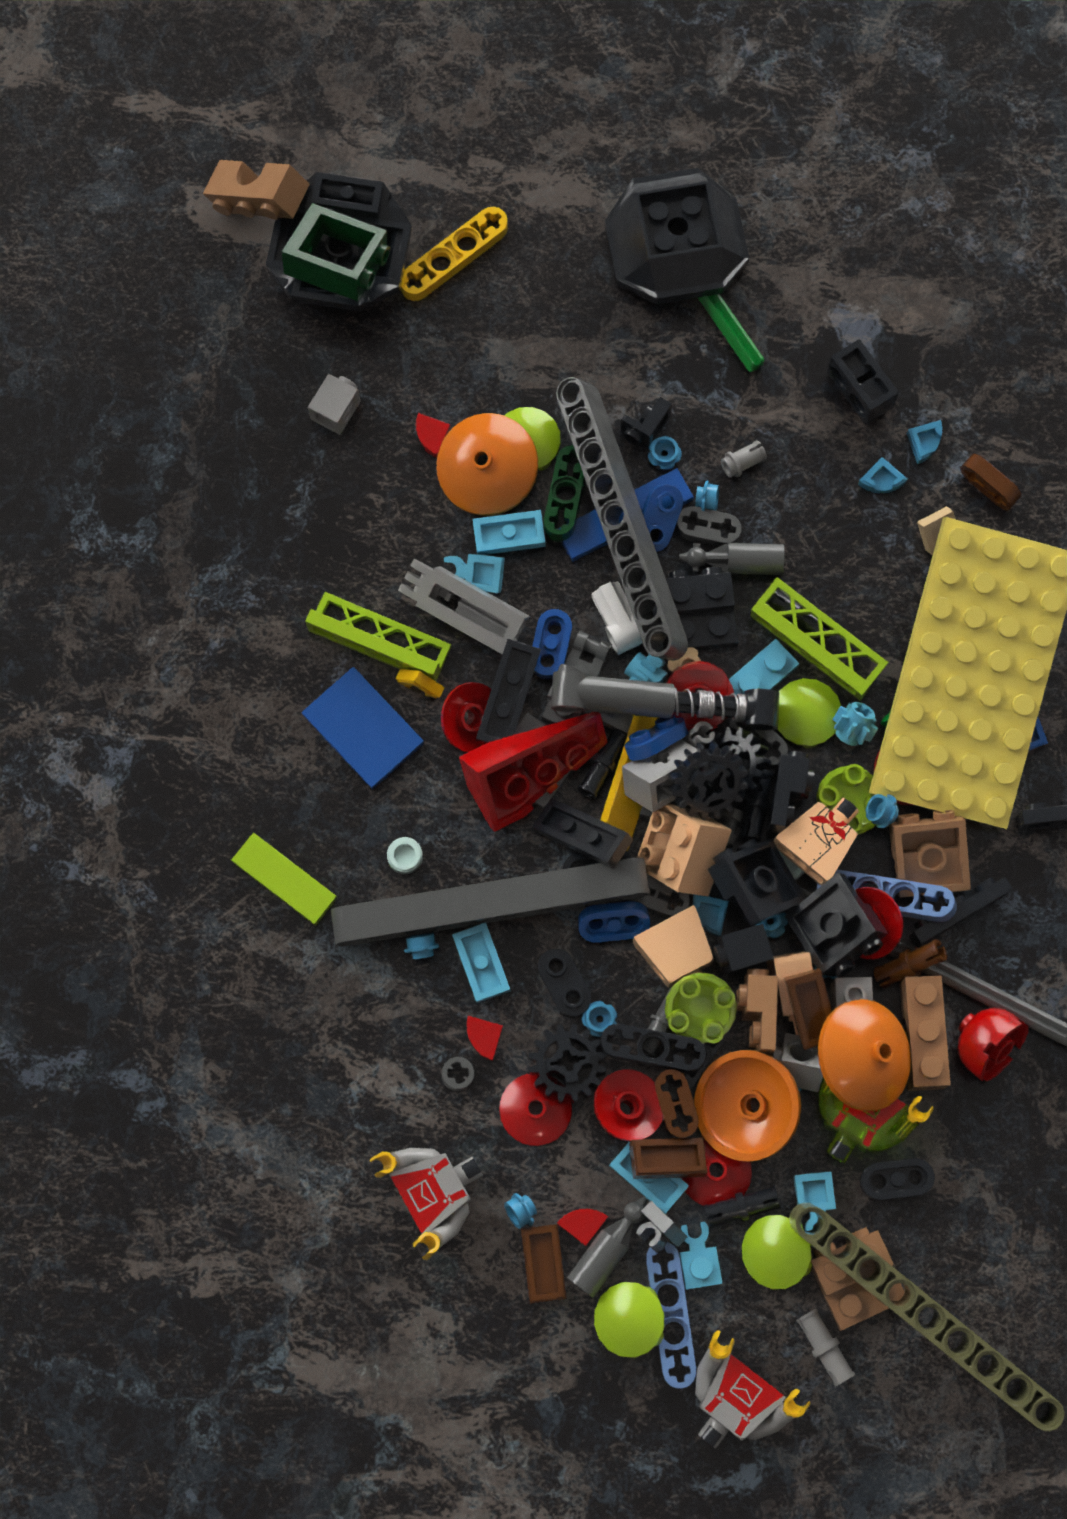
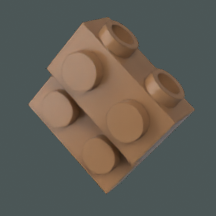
M945 810L946 813L934 811L933 818L919 819V814L915 813L898 815V822L889 824L896 879L939 885L948 888L951 892L971 890L965 819L961 816H955L954 810ZM901 890L897 893L900 898L914 896L909 890Z
M748 969L747 975H744V984H739V989L736 990L737 1011H742V1021H753L752 1026L749 1028V1048H755V1051L771 1056L776 1050L778 976H769V970Z
M867 1227L852 1233L891 1266L894 1265L878 1230L869 1233ZM833 1242L830 1244L832 1254H840L846 1248V1244L837 1249ZM818 1250L813 1251L816 1258L811 1260V1270L840 1331L889 1309ZM869 1259L861 1264L860 1275L862 1278L870 1277L874 1273L876 1267L874 1260ZM901 1283L893 1285L889 1291L890 1301H898L904 1295Z

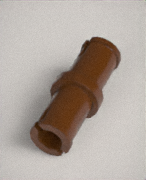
M935 939L913 951L909 949L904 950L899 954L898 958L875 967L873 971L874 977L877 982L884 979V981L879 983V986L884 989L903 980L905 977H918L921 975L922 970L947 960L945 947L942 946L937 949L942 943Z

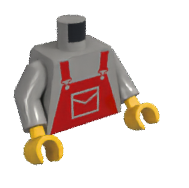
M407 1148L392 1153L381 1152L370 1158V1162L379 1160L384 1167L382 1171L374 1175L377 1178H381L390 1173L391 1179L422 1234L413 1243V1247H416L419 1243L426 1244L429 1252L422 1258L428 1260L440 1247L458 1235L469 1214L468 1203L471 1201L464 1186L480 1178L483 1174L473 1156L453 1167L446 1153L440 1155L435 1149Z
M716 1331L713 1334L709 1349L697 1367L695 1394L700 1401L698 1407L711 1416L698 1436L716 1449L729 1431L742 1441L745 1438L757 1440L778 1432L792 1419L803 1416L810 1406V1401L804 1406H799L794 1402V1398L800 1390L794 1389L786 1398L731 1354L735 1342L733 1338L729 1345L723 1346L717 1342L720 1331Z

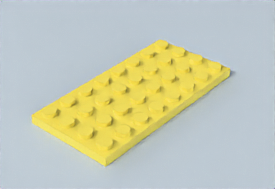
M943 517L869 793L881 794L886 797L890 794L898 801L946 813L945 810H954L955 816H961L1004 829L1008 828L1067 611V550L949 517Z

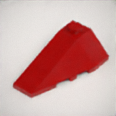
M591 712L488 742L460 756L459 760L466 785L490 828L495 832L528 815L534 809L532 804L546 792L551 794L559 787L556 783L570 770L577 771L608 742L601 713Z

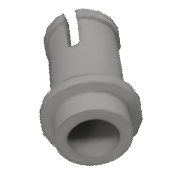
M756 440L734 453L730 451L725 453V457L721 459L722 468L728 477H740L742 471L766 461V451L761 446V443Z
M700 721L681 740L695 748L697 743L705 746L714 739L715 732L706 735L713 727L705 721Z

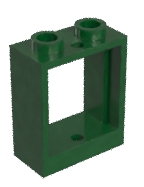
M312 203L282 250L283 274L358 302L363 292L370 290L378 267L380 265L384 266L388 260L390 246H387V230ZM323 234L365 249L353 270L311 255Z

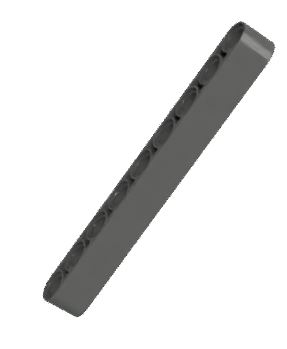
M567 377L557 387V400L644 648L651 656L673 661L678 660L687 651V637L597 387L576 377ZM580 391V396H579L578 399L576 400V396H577L578 392ZM589 421H591V425H590L589 429L587 430V425H588ZM602 451L601 458L598 461V454ZM613 481L612 488L608 492L609 484ZM624 512L623 520L619 523V517ZM635 543L634 551L630 555V548ZM646 573V581L641 586V579ZM657 605V613L655 617H652V610ZM668 636V646L664 650L663 643L665 638Z
M629 858L620 860L614 869L598 863L340 906L331 909L335 946L342 947L480 925L485 922L492 923L637 899L650 895L645 859Z

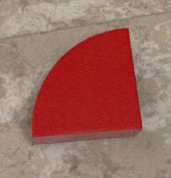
M418 413L416 419L418 439L426 452L437 458L441 444L450 431V424Z
M468 1016L467 1034L472 1046L482 1057L493 1061L503 1025Z
M578 1209L563 1216L557 1224L584 1246H587L608 1216L593 1209Z

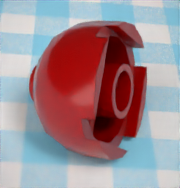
M1000 1008L985 1009L976 1015L972 1013L967 1015L958 1028L961 1032L958 1039V1055L961 1062L982 1081L983 1079L985 1081L992 1080L1013 1060L1008 1055L1014 1045L1019 1049L1022 1047L1027 1037L1029 1026L1014 1014Z

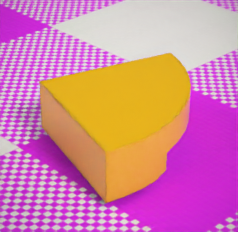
M400 668L396 676L398 683L409 689L411 686H416L425 692V696L440 698L445 688L418 670Z

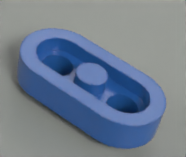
M668 484L654 486L649 491L642 509L649 533L656 528L660 533L659 538L653 541L656 552L663 550L669 544L683 507L681 492L676 487ZM665 496H670L672 501L668 508H663L662 499Z
M551 609L544 612L537 623L532 646L541 649L534 674L542 679H552L553 672L558 671L560 664L565 665L572 634V622L568 614L562 610ZM552 625H557L561 628V631L558 634H551L548 629ZM544 658H551L554 664L551 667H544L541 661Z
M672 714L670 719L658 718L655 721L656 725L650 729L640 730L629 736L630 741L625 744L629 760L637 761L651 757L687 736L689 732L684 719L676 718Z
M636 901L588 906L581 911L578 916V927L580 935L589 942L633 939L634 936L650 928V917L648 909L642 903ZM630 915H636L635 917H632V918H627V917H626V916H630Z

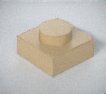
M947 506L917 521L925 550L931 555L934 553L943 517L955 519L954 512Z

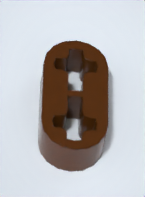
M972 454L960 467L963 476L1000 508L1009 510L1021 498V492L1018 487L982 456Z
M665 1070L659 1074L654 1084L665 1126L668 1132L675 1137H689L697 1130L699 1122L688 1081L685 1075L678 1070ZM671 1075L673 1080H680L682 1087L676 1089L679 1099L677 1102H672L669 1091L662 1092L661 1085L666 1083L665 1077ZM680 1105L683 1115H690L692 1118V1122L687 1124L686 1132H681L679 1127L673 1128L671 1121L676 1119L674 1106Z

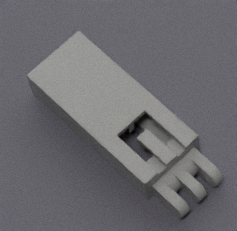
M413 559L410 566L422 574L419 577L407 571L404 578L416 586L413 589L408 585L401 584L398 591L417 601L415 606L503 654L507 639L518 641L530 618L529 615L441 566L433 569ZM454 594L462 598L458 602L455 611L435 600L437 595L445 598L444 600L448 602L451 601Z

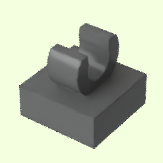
M652 1201L642 1209L641 1212L651 1222L643 1223L638 1228L637 1234L644 1241L650 1235L655 1234L654 1239L648 1245L656 1253L666 1246L667 1238L677 1248L687 1238L685 1233Z

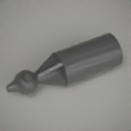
M693 543V548L688 552L679 554V560L687 562L693 567V571L699 572L700 567L707 563L713 567H721L723 572H731V574L783 575L784 544L727 543L706 553L700 548L699 543Z
M643 1196L637 1201L628 1203L624 1208V1218L600 1231L568 1275V1280L592 1298L595 1297L628 1251L633 1224L640 1223L645 1218L641 1211L646 1206L648 1200L646 1197Z

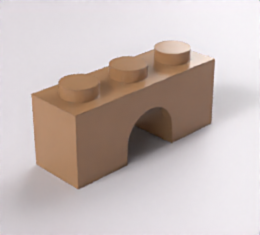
M219 160L203 195L213 203L212 207L217 212L226 216L241 214L249 218L265 216L273 220L277 218L293 219L310 184L290 164L266 163L258 177L243 161Z
M942 976L905 977L899 983L902 1019L906 1021L911 1053V1069L907 1089L908 1091L944 1090L951 1084Z

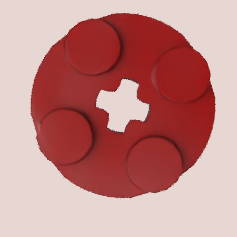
M703 661L690 662L677 667L666 682L674 684V687L679 692L689 689L691 693H695L696 688H702L705 691H713L714 694L720 692L722 696H729L731 693H734L733 686L725 672L714 664ZM676 712L673 713L676 718L684 719L688 731L700 721L709 723L713 729L717 728V725L724 721L721 716L705 719L702 717L697 718L696 714L692 717L689 713H679L678 716Z

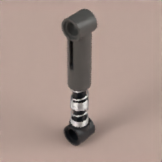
M563 670L553 672L551 709L567 713L593 711L668 719L671 718L674 712H676L677 716L679 713H689L692 717L696 714L697 718L702 717L705 719H712L713 716H721L722 720L725 717H732L733 721H741L743 727L747 729L775 730L778 729L780 693L769 689H749L744 694L735 695L731 693L729 696H722L720 692L714 694L713 691L705 690L691 693L689 689H685L683 692H679L674 687V684L596 677L588 676V674L579 671Z

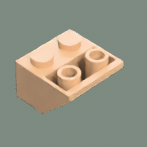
M669 803L652 812L637 858L645 859L647 874L676 892L709 896L714 880L708 869L715 864L713 858L725 851L732 830L710 817L702 820L698 813L689 816L685 808H679V806Z

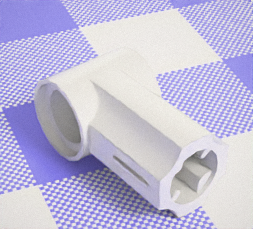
M619 581L609 582L600 586L592 593V599L606 625L605 630L608 639L612 643L616 654L620 655L642 645L643 642L628 599Z

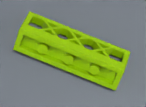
M778 577L751 609V617L859 701L867 694L870 686L889 663ZM779 589L790 598L791 610L776 612L766 603ZM795 602L804 609L796 610ZM796 615H813L818 620L819 632H802L797 626ZM792 616L793 624L784 617ZM823 624L831 630L823 631ZM839 635L845 640L847 653L832 655L825 648L824 637ZM820 637L821 645L815 642L812 638ZM850 644L860 652H851ZM866 656L877 666L865 680L853 670L852 658ZM839 659H848V666Z
M324 592L316 611L311 609L305 621L309 632L395 668L421 671L434 681L437 680L452 648V645L327 592ZM329 603L342 608L346 619L339 621L324 615ZM348 611L356 614V616L350 618ZM368 619L375 623L378 633H367L355 628L353 624ZM380 625L385 626L388 629L382 631ZM399 632L406 635L410 646L403 648L386 641L384 637ZM411 638L416 639L420 642L413 644ZM430 645L441 651L437 660L434 661L418 654L416 650Z

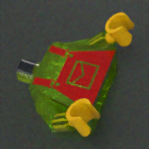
M823 1078L819 1088V1113L825 1119L823 1126L836 1134L826 1153L836 1160L845 1163L854 1147L865 1153H869L872 1150L880 1152L903 1142L919 1125V1122H925L933 1112V1106L928 1112L922 1113L918 1111L916 1105L922 1097L917 1096L910 1106L896 1099L889 1106L879 1110H857L841 1102L832 1093Z

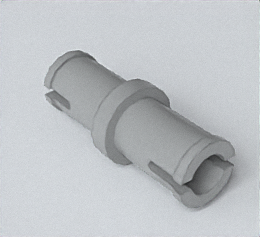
M817 1309L796 1320L814 1348L811 1351L815 1358L819 1357L835 1387L855 1375L837 1346L840 1344L837 1337L833 1338Z

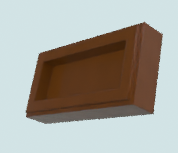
M819 968L784 978L801 1045L804 1050L818 1047L822 1026L832 1012L822 972Z
M703 1138L631 1140L629 1143L633 1179L704 1177L707 1174Z
M558 1224L522 1228L521 1233L530 1304L567 1299Z

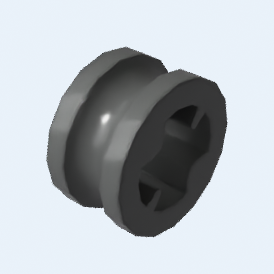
M454 1057L444 1064L442 1080L448 1089L462 1091L471 1085L474 1078V1068L469 1060L463 1057ZM456 1064L460 1065L461 1070L468 1071V1078L464 1076V1082L460 1084L456 1083L455 1078H448L447 1075L448 1070L452 1072V1066Z

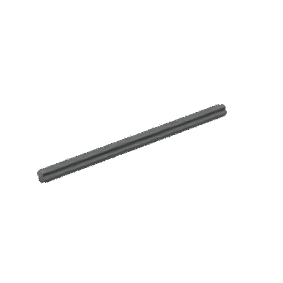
M799 887L805 898L812 894L811 892ZM900 939L896 948L887 955L896 959L902 951L907 949L913 951L918 947ZM946 961L921 971L928 976H942L943 984L990 1008H1000L1009 1011L1027 1024L1029 1028L1067 1047V1023Z

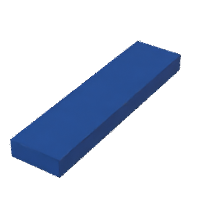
M678 468L634 490L641 511L649 491L659 484H668L676 487L683 496V506L693 501L694 498ZM665 496L662 499L663 508H668L671 505L670 496ZM596 509L578 518L573 535L561 542L572 562L608 544ZM624 512L619 517V523L623 520Z

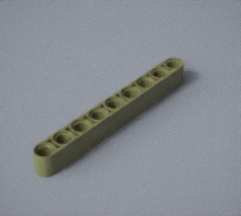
M805 1202L798 1204L792 1209L789 1222L795 1233L1026 1420L1043 1431L1055 1430L1062 1424L1064 1409L1056 1398L825 1211L811 1203ZM815 1212L818 1218L816 1226L812 1230L803 1231L801 1227L802 1217L806 1213ZM837 1236H844L847 1242L845 1250L840 1254H832L830 1250L832 1240ZM869 1259L874 1260L876 1265L874 1273L870 1277L862 1278L860 1275L861 1264ZM902 1283L905 1288L903 1297L898 1301H890L889 1291L891 1287ZM926 1307H932L934 1312L932 1320L928 1324L920 1325L918 1321L920 1311ZM955 1331H961L963 1335L961 1344L956 1348H949L948 1338L950 1334ZM984 1355H990L992 1359L990 1367L986 1371L978 1372V1360ZM1019 1378L1021 1382L1019 1391L1014 1395H1007L1008 1383L1012 1379ZM1048 1402L1050 1406L1048 1414L1044 1418L1037 1419V1407L1041 1403Z

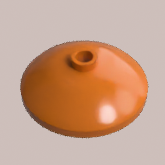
M493 413L478 414L459 422L444 438L437 455V476L445 495L460 509L480 516L498 515L516 507L530 493L538 473V454L531 436L519 423L504 415ZM483 454L487 455L488 461L484 465H478V457Z
M866 999L845 1002L836 1007L826 1018L819 1035L818 1059L824 1080L832 1093L847 1106L861 1111L879 1110L892 1104L905 1089L911 1069L910 1046L899 1020L885 1006Z
M739 1050L719 1057L704 1071L695 1091L694 1105L698 1115V1128L710 1146L728 1158L739 1161H757L768 1158L788 1144L798 1127L801 1114V1100L797 1084L789 1070L780 1061L766 1053L754 1050ZM754 1098L760 1103L759 1110L756 1112L751 1108V1101Z

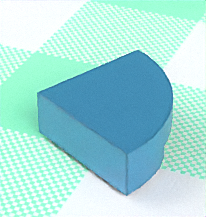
M941 420L908 429L907 436L917 464L929 459L937 450L942 435Z
M881 457L859 480L858 485L871 492L888 493L901 488L908 479Z
M693 894L692 905L697 909L703 929L716 937H720L729 901Z

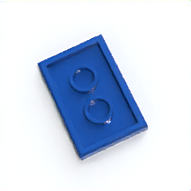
M354 667L301 712L302 716L372 790L424 745L423 739Z

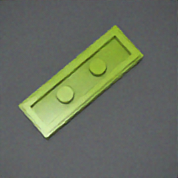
M254 832L231 860L315 926L337 900L335 894Z

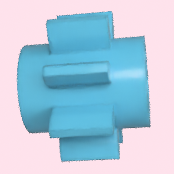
M641 652L632 659L624 672L630 677L629 680L663 683L668 675L662 669L665 665V660L650 654L646 657Z
M860 702L849 703L846 708L840 706L832 719L836 722L834 726L836 736L842 742L851 746L862 745L864 740L870 742L878 730L874 725L877 721L874 711L869 706Z

